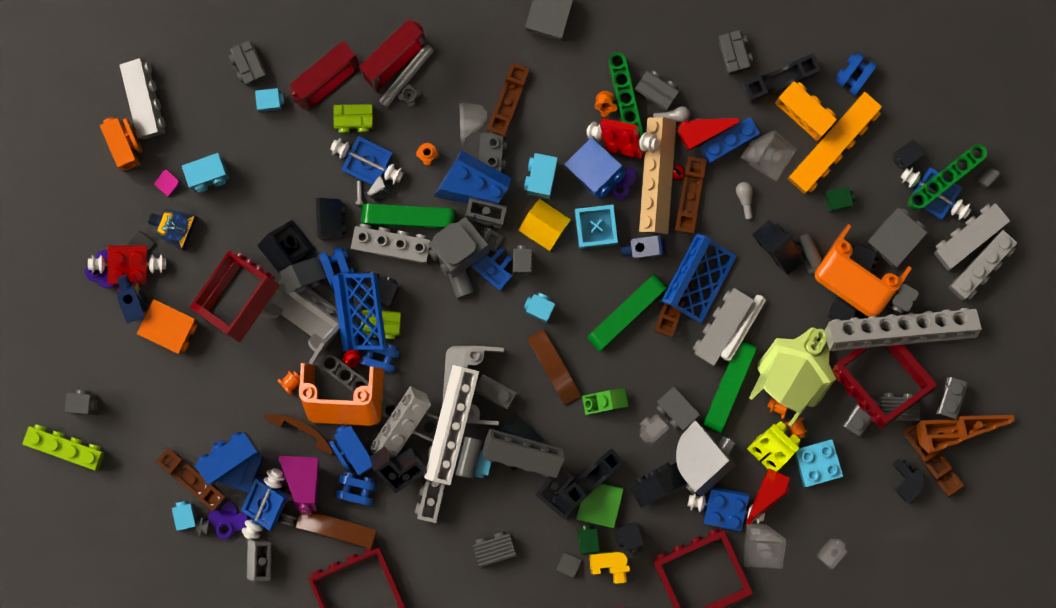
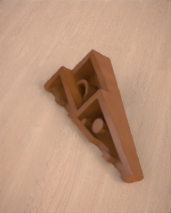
M1014 415L959 416L957 420H921L916 426L919 445L931 454L1013 423L1015 420Z

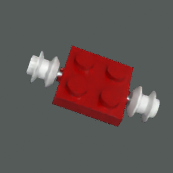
M603 118L599 125L597 122H592L587 128L589 139L591 137L593 139L596 138L597 142H601L604 139L607 152L641 158L644 154L643 151H646L647 148L650 153H653L659 146V139L656 134L650 136L648 132H645L640 137L637 125Z
M107 245V260L102 255L99 258H94L93 255L92 258H88V270H92V274L95 270H99L102 274L105 268L107 269V284H119L117 278L124 274H128L131 282L137 280L139 284H146V269L148 266L152 274L155 270H159L161 274L162 270H166V258H162V254L159 258H155L152 254L148 262L146 245Z

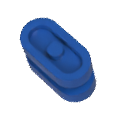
M860 52L857 55L853 53L847 61L849 63L847 69L844 70L842 68L836 76L839 79L836 83L843 87L845 83L852 86L849 92L854 96L877 66L872 61L868 65L862 62L865 56ZM856 68H859L863 73L855 80L851 75Z
M341 246L333 249L335 255L328 257L327 252L319 254L332 290H334L332 275L335 274L331 264L338 262L341 272L354 273L352 267L348 268L346 261L349 260L346 249L342 250Z
M372 339L377 345H379V341ZM387 344V349L367 350L365 357L360 356L361 362L359 364L368 367L384 368V372L394 374L396 366L391 365L392 358H399L400 351H397L398 347ZM374 353L384 355V361L380 362L372 359Z
M348 472L340 475L339 483H343L344 486L342 491L336 490L335 498L368 506L373 505L374 499L369 498L370 490L376 491L378 484L374 483L375 479L363 477V480L355 478L356 474ZM351 486L363 488L361 495L350 493Z

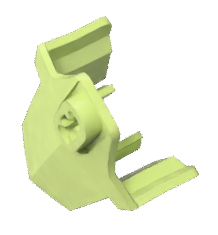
M812 327L795 339L776 338L767 352L758 361L757 369L761 375L749 398L752 400L764 389L777 402L796 411V414L788 424L789 426L794 424L807 406H816L836 380L829 365L830 351L825 330Z

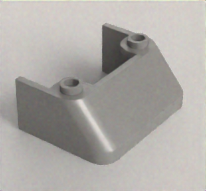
M283 279L278 282L279 288L262 313L268 318H278L280 315H283L311 336L308 340V345L315 351L309 361L312 365L340 331L337 308L309 287L301 293H297V291L289 293Z
M485 346L450 347L446 352L443 401L453 365L467 368L468 365H478L483 361L484 352L504 353V348ZM471 404L466 424L499 426V421L479 420L480 411L476 405Z

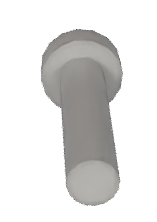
M357 181V201L355 202L357 206L364 204V201H362V181Z

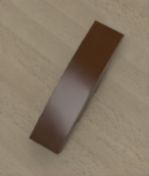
M917 421L902 433L940 488L950 498L963 489L964 485L940 450L929 454L919 445L916 426L919 422Z
M301 511L295 527L298 530L315 533L318 536L367 549L373 548L378 532L371 528L314 512L311 515L301 514Z

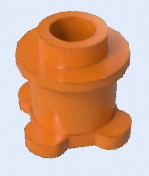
M602 91L597 94L595 109L600 111L602 117H607L609 113L617 110V105L613 103L614 95L611 92Z
M424 143L418 148L416 155L423 161L424 165L429 166L432 160L439 157V152L436 151L435 146L431 143ZM426 150L431 151L428 156L424 155V152Z
M288 371L289 374L282 380H277L291 395L293 394L292 390L300 385V375L296 371Z
M773 397L770 398L768 408H771L770 412L779 413L782 415L781 419H784L789 408L777 402Z
M804 417L798 418L792 426L788 425L790 422L784 423L788 426L790 434L796 435L799 439L805 437V432H808V430H805L802 422Z

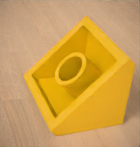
M539 199L527 214L518 231L548 251H551L571 219Z

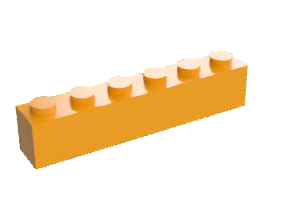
M864 92L789 176L788 180L802 193L805 194L807 191L811 193L818 185L816 183L818 178L821 176L824 179L831 171L828 167L833 162L837 164L843 157L842 151L845 148L849 150L855 144L854 138L857 134L862 136L869 128L866 124L870 120L874 122L881 114L879 110L882 106Z

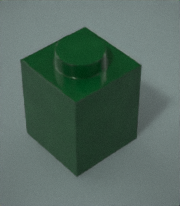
M849 187L824 193L828 212L852 207L853 202H855L853 190L850 191Z
M592 525L581 526V530L577 531L580 554L600 552L597 528H592Z

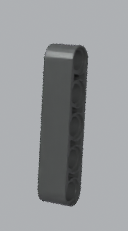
M326 355L322 359V368L353 393L359 382H364L366 386H369L367 380L337 357ZM330 358L336 362L333 369H328L325 365L326 361ZM344 370H348L351 373V377L347 381L341 379V373ZM383 394L381 414L389 419L390 416L386 413L387 407L390 405L397 407V404Z

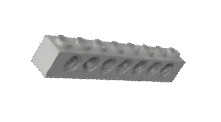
M962 308L957 311L948 309L934 313L927 311L922 314L907 313L900 316L891 314L886 317L871 316L866 319L851 318L843 321L835 319L828 323L825 334L829 351L977 338L982 328L977 309Z

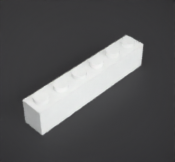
M456 365L452 366L426 469L427 473L424 476L425 479L451 485L479 371Z

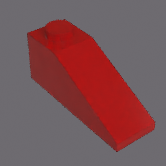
M738 118L693 120L692 122L688 119L679 124L680 128L677 130V133L687 151H690L736 126L740 121Z
M768 469L746 524L750 525L776 505L782 496H787L790 490V486H788L789 477Z

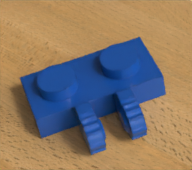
M502 248L492 258L485 255L470 266L499 291L512 277L504 270L513 259L511 255L506 257L501 266L495 262L503 254L504 249Z

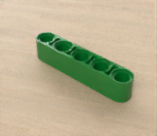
M615 52L610 56L608 64L621 122L637 125L639 136L641 137L643 131L627 61L622 53ZM620 58L623 64L616 67L612 64V60ZM619 76H623L626 78L627 83L619 85L616 79ZM622 95H629L631 101L625 104L621 101L620 97ZM627 113H632L635 116L633 122L625 120Z
M981 144L972 146L913 193L908 199L909 208L913 211L923 209L982 162L987 156L986 148ZM973 150H978L981 154V158H975L973 156ZM958 162H964L966 170L959 169ZM944 173L951 176V182H946L943 179ZM929 185H933L936 187V194H932L929 192ZM914 197H919L922 200L921 206L914 203Z
M362 204L361 224L444 229L448 225L455 223L456 209Z
M653 274L589 334L587 339L600 352L668 287Z
M745 341L741 342L727 365L704 420V427L719 433L722 432L756 351V346Z

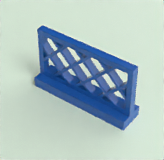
M696 234L661 301L695 321L702 323L737 256L711 241L712 239L707 236ZM711 245L713 246L714 255L707 257L706 249ZM726 254L729 256L726 264L721 265L719 256ZM715 258L717 267L709 269L708 260ZM704 262L705 272L698 274L697 267L700 263ZM718 271V280L712 282L711 273ZM706 275L708 284L701 286L699 277ZM695 279L697 288L689 291L688 284L691 280ZM709 288V297L703 299L702 290ZM698 292L699 301L692 303L690 294ZM686 296L688 305L684 307L678 306L680 299ZM700 305L701 312L697 317L694 315L693 307Z
M341 272L332 275L342 351L353 349H387L377 273ZM351 278L358 283L355 288L352 287ZM366 278H371V288L364 283ZM360 287L367 292L364 298L357 292ZM354 296L360 301L358 307L354 305ZM369 296L374 300L373 307L367 303ZM363 306L369 311L366 317L360 311ZM356 315L363 321L360 326L357 324ZM372 315L376 318V326L369 321ZM365 325L372 330L369 336L362 330ZM359 334L365 339L363 344L359 343ZM374 334L379 338L380 345H377L372 340Z

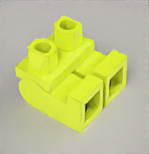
M780 421L776 425L773 424L762 435H759L747 450L759 461L767 455L761 463L767 469L777 472L799 449L800 439L796 435H791L790 437L785 435L784 432L787 430V427ZM755 447L759 448L762 454L757 452ZM769 461H772L776 467L772 466Z

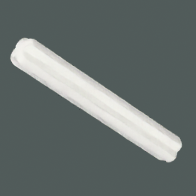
M755 296L754 301L721 354L724 360L730 361L766 302L763 296Z

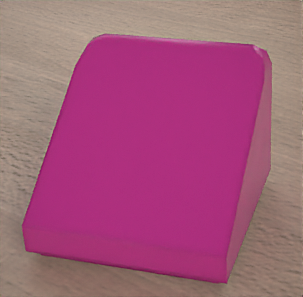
M166 169L154 183L168 197L181 184Z

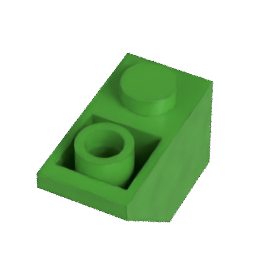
M625 388L582 396L585 415L629 407Z

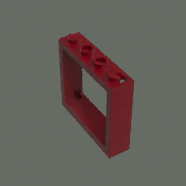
M409 18L359 66L363 79L376 92L426 45L423 27L416 20L412 22Z
M343 40L289 85L292 89L290 93L301 109L305 107L309 111L359 69L360 64L355 53Z
M228 251L190 305V308L240 343L280 285L274 281L275 276L239 252L235 255ZM242 266L262 281L229 326L209 311Z
M904 345L885 347L922 390L887 416L845 368L846 365L870 348L854 350L836 363L832 369L837 377L836 380L845 386L846 392L856 399L860 409L866 411L872 423L875 422L881 430L932 393L937 386L935 381Z
M714 529L709 531V536L703 539L701 536L690 540V545L684 547L681 544L672 548L674 552L668 555L666 552L655 556L656 560L652 562L673 608H680V605L661 565L721 538L743 588L701 608H723L753 594L724 530Z
M375 545L372 549H365V554L358 556L355 553L346 557L347 562L342 564L339 561L328 565L330 569L324 572L322 569L316 570L311 573L312 577L308 578L320 608H328L317 581L377 555L398 604L396 608H406L381 548L376 549Z

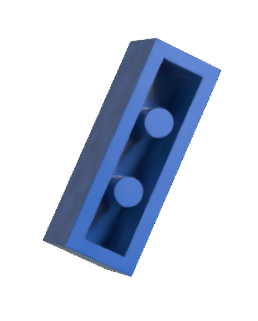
M751 117L701 145L699 149L704 158L707 159L708 165L755 139L760 133Z

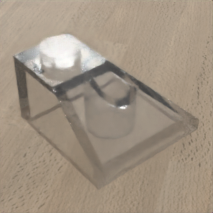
M459 103L462 147H466L484 127V122H487V110H483V105Z
M772 131L751 141L741 158L750 166L777 182L797 149L779 133Z
M746 524L744 567L782 569L786 539L766 524Z

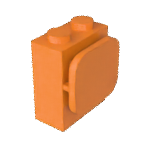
M114 117L105 119L100 128L117 167L125 172L141 165L135 149L139 153L143 152V149L131 122L127 118L123 119V122L118 118L114 119Z
M153 299L137 334L181 355L182 352H186L190 344L188 339L191 334H195L198 324H196V319Z

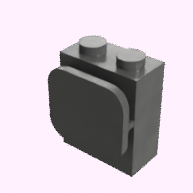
M533 0L525 31L562 41L573 0Z
M904 208L895 209L866 242V245L877 252L894 269L899 266L927 234L925 226L919 221L914 222L910 218L911 214Z
M466 217L457 223H452L445 227L428 243L430 248L428 252L434 261L438 260L441 263L440 268L444 274L447 275L449 273L452 278L490 252L488 244Z

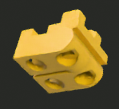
M616 551L589 554L591 574H601L600 568H608V573H613V583L627 582L626 572H629L630 568L629 565H626L627 557L625 554Z

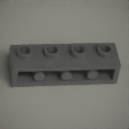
M489 429L482 447L483 458L490 462L504 463L506 466L522 468L527 472L533 471L545 477L557 478L565 459L562 448Z

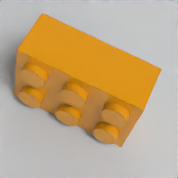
M793 81L777 99L775 104L818 141L837 120L835 118L836 115L829 108L825 109L820 105L821 101L816 96H810L803 84Z

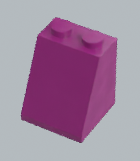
M279 456V462L297 511H301V514L311 515L312 512H317L320 479L318 458Z

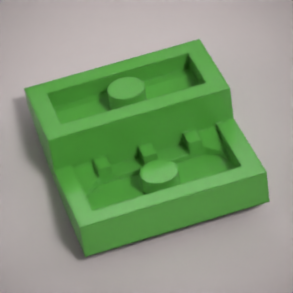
M601 483L580 503L577 520L614 528L623 488Z

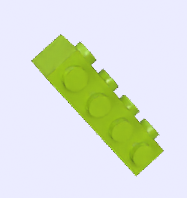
M37 424L34 427H28L22 445L92 470H99L105 452L100 451L101 447L94 444H89V446L83 445L82 440L71 437V440L63 438V433L54 430L53 433L45 431L46 427Z

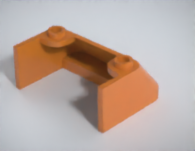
M848 224L835 240L814 275L820 284L866 316L878 317L900 288L912 268L908 266L900 277L888 273L881 280L849 258L853 248L850 243L843 239L851 228V225Z
M301 363L299 396L309 421L313 423L375 426L380 422L384 368L370 367L369 386H359L356 388L353 401L318 399L319 392L315 386L316 365Z

